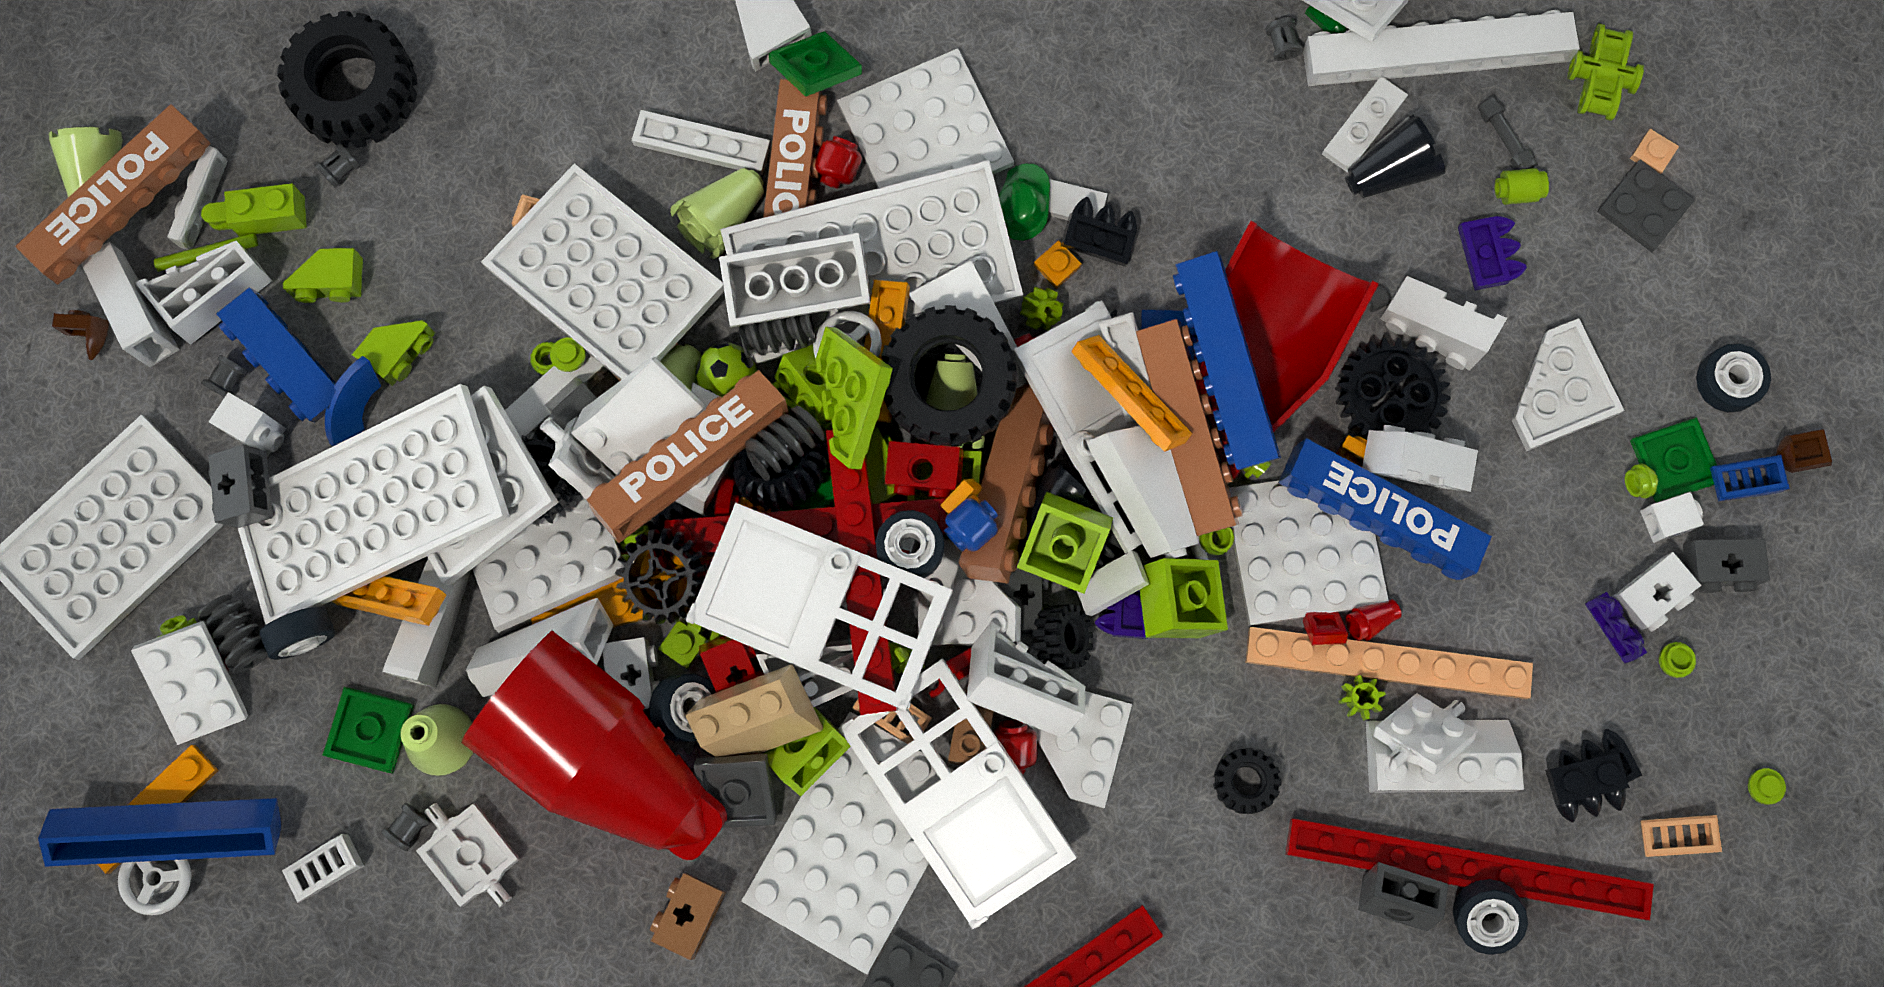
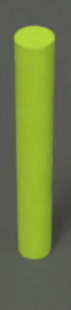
M255 233L155 258L154 265L156 270L160 272L173 266L179 267L197 261V256L233 241H237L244 249L258 246L257 236Z

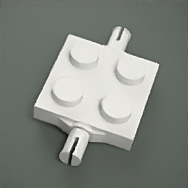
M577 416L567 423L564 430L549 417L540 427L541 430L555 441V451L548 465L559 477L565 479L587 499L598 485L610 482L617 475L571 434L578 419Z
M1416 693L1376 726L1374 737L1388 745L1393 751L1384 758L1385 767L1387 769L1390 767L1391 771H1395L1401 764L1408 761L1419 765L1433 775L1437 774L1475 740L1477 730L1457 718L1465 712L1464 704L1462 702L1458 704L1459 700H1454L1445 709H1442Z
M437 803L431 805V809L427 808L424 813L430 818L437 829L430 840L417 849L416 852L460 907L466 906L476 896L485 892L490 894L499 908L503 907L512 897L506 892L499 881L504 873L520 860L519 856L477 804L473 803L460 815L448 818Z

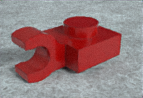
M727 474L719 484L715 517L731 515L735 503L739 504L740 495L734 494L739 489L734 478L729 477Z
M971 648L946 661V664L958 681L969 677ZM940 678L938 679V687L929 692L931 698L940 696L945 690V686Z

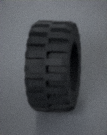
M340 11L336 17H332L330 13L320 16L321 20L314 24L312 21H309L303 25L304 31L300 34L296 32L289 39L291 42L290 48L285 47L280 56L284 64H279L277 77L281 80L278 87L289 110L310 134H314L320 141L329 144L332 140L335 145L340 143L344 148L348 147L349 142H352L356 148L367 146L366 140L371 138L375 143H378L385 139L382 134L388 129L392 133L400 128L397 122L399 118L407 119L411 113V109L407 104L408 102L415 103L417 92L413 86L417 85L418 82L417 74L413 70L414 65L395 34L389 31L387 26L381 21L372 20L369 15L357 13L356 17H353L350 11ZM352 58H364L375 62L373 79L369 86L358 96L345 101H329L321 97L323 80L327 73L338 63Z
M945 305V309L935 310V307L924 309V314L917 317L913 314L905 320L906 324L901 329L896 328L891 334L892 339L889 345L884 346L881 354L882 361L892 367L893 370L890 384L886 389L883 399L895 421L909 432L911 436L920 441L924 440L931 445H951L954 447L962 446V444L971 441L974 443L982 439V436L988 432L994 431L999 426V422L1003 417L1007 416L1011 408L1017 388V369L1013 350H1011L1004 333L995 327V323L987 317L985 319L977 315V311L966 308L965 311L959 310L956 306ZM941 344L963 346L976 356L981 365L983 373L981 388L977 396L960 409L940 410L934 408L921 398L916 389L915 370L921 357L935 346Z

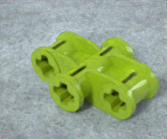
M1599 23L1592 35L1589 56L1583 55V51L1578 50L1570 61L1567 79H1584L1577 110L1579 114L1590 112L1603 115L1606 120L1612 121L1620 105L1622 88L1627 89L1629 94L1634 95L1637 92L1643 77L1644 66L1641 64H1636L1635 66L1626 65L1633 40V31L1619 32L1606 29L1604 24Z

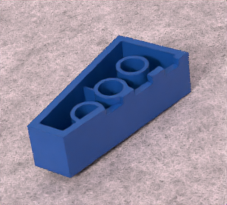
M249 287L216 313L223 321L218 326L231 341L238 338L246 348L242 352L245 358L255 368L261 365L269 374L265 378L267 383L279 395L285 392L293 401L288 406L301 421L307 418L315 423L325 415L326 408L330 407L336 391L334 389L336 382L317 360L314 361L310 357L312 354L294 334H290L287 330L289 329L288 325L272 308L267 307L269 304L260 293Z

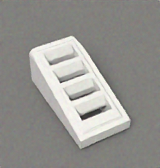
M341 834L288 866L282 872L297 903H300L359 870L364 865L348 834ZM336 849L345 864L342 867H339L333 851ZM324 856L333 871L329 875L320 859ZM311 863H314L321 878L317 882L308 867ZM300 869L309 885L305 890H303L295 874Z

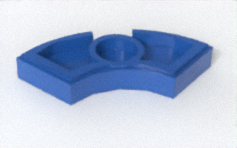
M364 356L356 360L342 374L334 386V389H336L330 407H327L325 411V431L331 446H335L365 430L362 420L364 407L371 395L381 387L370 361Z

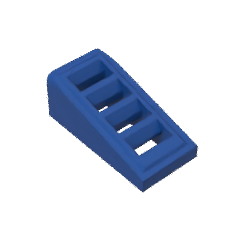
M1781 455L1712 466L1710 468L1718 502L1771 495L1790 489ZM1760 468L1765 469L1768 485L1764 486ZM1748 470L1753 471L1756 487L1752 488ZM1737 471L1741 473L1744 485L1742 490L1739 488L1736 476ZM1722 473H1728L1732 487L1730 492L1726 491Z

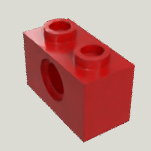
M889 441L884 484L894 488V494L914 496L915 490L929 491V497L947 499L950 493L961 483L964 451L960 447ZM923 462L931 463L933 466L931 476L925 480L917 479V467Z

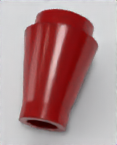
M1393 599L1353 608L1351 614L1346 616V625L1354 639L1369 641L1392 622L1400 619L1402 616L1401 609Z

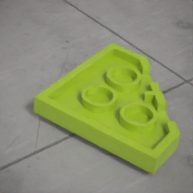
M825 327L816 356L818 373H824L826 390L821 392L825 420H831L834 437L829 439L830 451L833 456L849 469H861L865 455L869 450V443L875 424L880 415V408L886 389L890 384L893 368L838 328Z

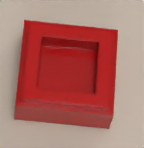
M1307 612L1305 617H1303V625L1311 645L1343 644L1347 642L1348 632L1339 612Z

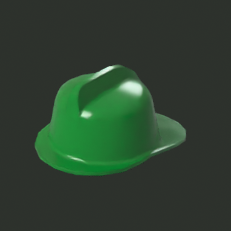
M1025 163L1017 165L1008 171L1003 189L998 197L1008 236L1013 240L1025 241L1041 233L1047 224L1050 180L1045 170L1036 164Z

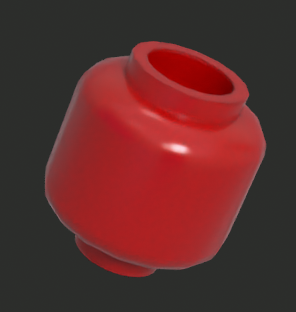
M833 136L832 140H826L821 144L815 161V169L822 176L820 179L822 184L839 189L840 184L850 185L854 182L862 162V155L857 151L858 145L837 136Z
M1015 719L1000 722L999 727L994 729L993 733L1003 745L1020 773L1024 774L1026 769L1033 766L1038 758L1037 734L1032 727Z

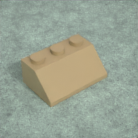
M793 664L701 698L685 714L700 747L715 757L757 755L820 732L823 729Z

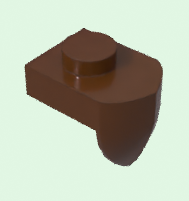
M69 310L68 314L54 313L52 327L66 336L86 337L88 359L93 360L100 353L106 342L109 321L91 316L90 313L85 311Z
M1824 429L1786 435L1780 440L1776 456H1782L1784 468L1788 472L1794 473L1832 465V458Z

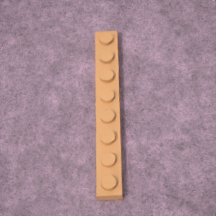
M1250 627L1248 630L1245 663L1350 677L1361 675L1362 678L1520 699L1531 698L1533 663L1350 639H1347V642L1343 644L1311 645L1308 635L1303 633Z

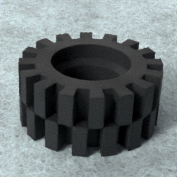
M1074 604L1043 608L1044 610L1037 614L1040 619H1035L1034 621L1037 630H1033V637H1037V642L1033 643L1034 649L1040 650L1037 654L1038 659L1043 660V664L1050 661L1061 670L1083 667L1086 664L1085 660H1089L1091 656L1088 650L1093 649V644L1089 643V638H1093V632H1088V627L1091 626L1090 620H1084L1087 616L1085 611H1080L1081 607Z
M1253 748L1238 749L1226 755L1218 763V767L1214 771L1215 783H1213L1214 790L1216 789L1219 801H1222L1229 810L1232 809L1235 813L1254 814L1270 807L1274 803L1273 800L1278 797L1280 793L1278 788L1281 786V779L1278 776L1280 770L1274 766V760L1270 756L1264 755L1265 752L1261 750L1256 751ZM1242 767L1254 769L1260 777V787L1253 795H1243L1234 786V775Z

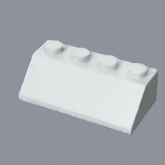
M859 233L719 257L730 327L871 303L863 241Z
M1462 720L1477 730L1475 740L1437 774L1433 775L1419 765L1408 761L1401 764L1395 771H1391L1390 767L1388 769L1385 767L1383 761L1393 751L1388 745L1374 737L1376 726L1382 721H1366L1369 793L1514 792L1524 790L1521 750L1509 720Z

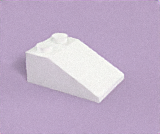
M653 356L584 407L571 434L618 476L625 465L632 461H638L649 452L650 448L661 439L666 440L678 431L679 426L685 420L694 418L703 409L705 404Z

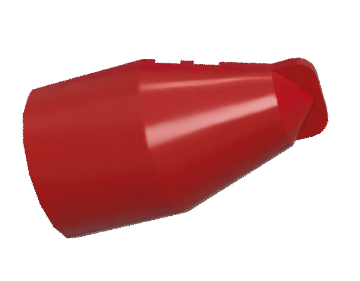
M1250 221L1225 271L1273 432H1275L1329 380L1372 300L1379 283L1373 280L1368 282L1327 265L1264 231L1257 223ZM1204 361L1200 363L1203 377L1208 375ZM1199 380L1201 393H1207L1204 380ZM1215 395L1209 397L1213 411L1219 409ZM1209 414L1211 428L1217 427L1214 414ZM1225 430L1219 431L1223 445L1228 444ZM1223 447L1218 449L1221 462H1226L1227 458ZM1232 464L1229 467L1234 480L1240 470H1237L1235 464Z
M553 630L511 672L477 715L461 741L462 744L549 812L657 850L668 849L684 860H693L699 857L720 832L727 820L725 807L705 791L679 754L674 755L663 739L665 734L659 726L655 728L643 712L645 706L640 699Z

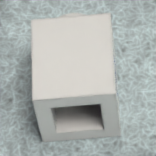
M1691 492L1652 504L1640 511L1653 543L1693 531L1704 525L1702 508L1698 501L1693 499Z

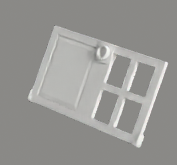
M1101 300L1100 302H1095L1085 312L1015 348L1013 353L1017 364L1103 514L1113 517L1111 530L1126 554L1141 545L1142 542L1135 531L1129 533L1113 504L1117 501L1113 491L1106 492L1090 462L1095 459L1088 449L1086 441L1108 432L1139 426L1137 422L1126 423L1122 406L1089 371L1082 367L1080 361L1071 352L1078 341L1100 335L1103 339L1099 322L1112 318Z
M735 503L695 603H692L687 614L686 622L705 627L898 707L903 712H907L914 695L912 693L953 590ZM858 566L890 578L873 621L841 608ZM901 583L934 596L917 639L884 626ZM836 618L869 631L852 674L820 661ZM880 636L913 649L896 692L863 679Z
M941 659L919 674L912 693L915 696L940 678L960 708L924 733L909 709L907 712H903L898 708V711L895 712L914 740L880 764L859 733L890 712L854 717L848 722L842 723L838 730L841 735L843 734L962 911L970 927L974 929L988 920L990 915L1075 860L1078 856L974 703L967 701V693L944 659ZM967 718L986 746V749L951 772L931 742ZM921 749L940 777V780L905 803L886 772Z

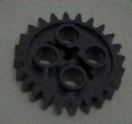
M1383 338L1379 343V348L1371 341L1366 346V352L1360 348L1354 353L1356 360L1348 358L1345 366L1349 370H1342L1338 375L1345 382L1338 383L1335 390L1344 393L1343 396L1337 399L1336 404L1346 405L1347 408L1340 414V417L1346 418L1351 416L1353 420L1347 427L1349 430L1359 426L1361 428L1359 437L1362 438L1369 433V430L1383 431L1384 425L1405 428V432L1413 434L1414 432L1432 434L1430 427L1437 429L1442 424L1437 417H1444L1447 414L1448 410L1441 405L1446 404L1451 397L1441 392L1446 390L1450 383L1439 381V378L1446 371L1445 369L1434 370L1433 366L1438 360L1437 357L1428 361L1424 358L1427 348H1423L1420 352L1416 353L1414 352V341H1411L1406 348H1403L1400 338H1397L1392 346L1389 345L1386 338ZM1387 365H1397L1401 369L1402 376L1392 375ZM1410 375L1416 376V380L1404 387L1398 395L1391 397L1375 412L1369 411V407L1381 400L1388 391L1394 390ZM1368 384L1372 386L1376 396H1366L1361 390V385ZM1410 390L1419 391L1424 397V403L1415 402L1410 396ZM1385 410L1394 412L1398 417V423H1389L1385 419L1383 412Z

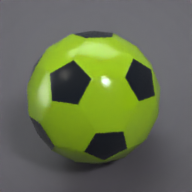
M727 342L715 344L703 353L697 362L695 375L699 386L723 397L734 389L736 383L741 378L751 376L757 372V367L753 358H746L743 347Z

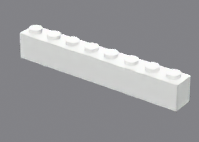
M1551 10L1541 15L1528 16L1526 13H1518L1509 18L1495 19L1493 16H1485L1476 21L1462 22L1460 19H1453L1443 24L1435 25L1420 22L1403 28L1388 25L1373 42L1368 41L1352 30L1338 34L1323 31L1308 36L1303 47L1308 86L1378 80L1380 76L1385 79L1570 62L1580 48L1573 12L1561 13L1559 10Z

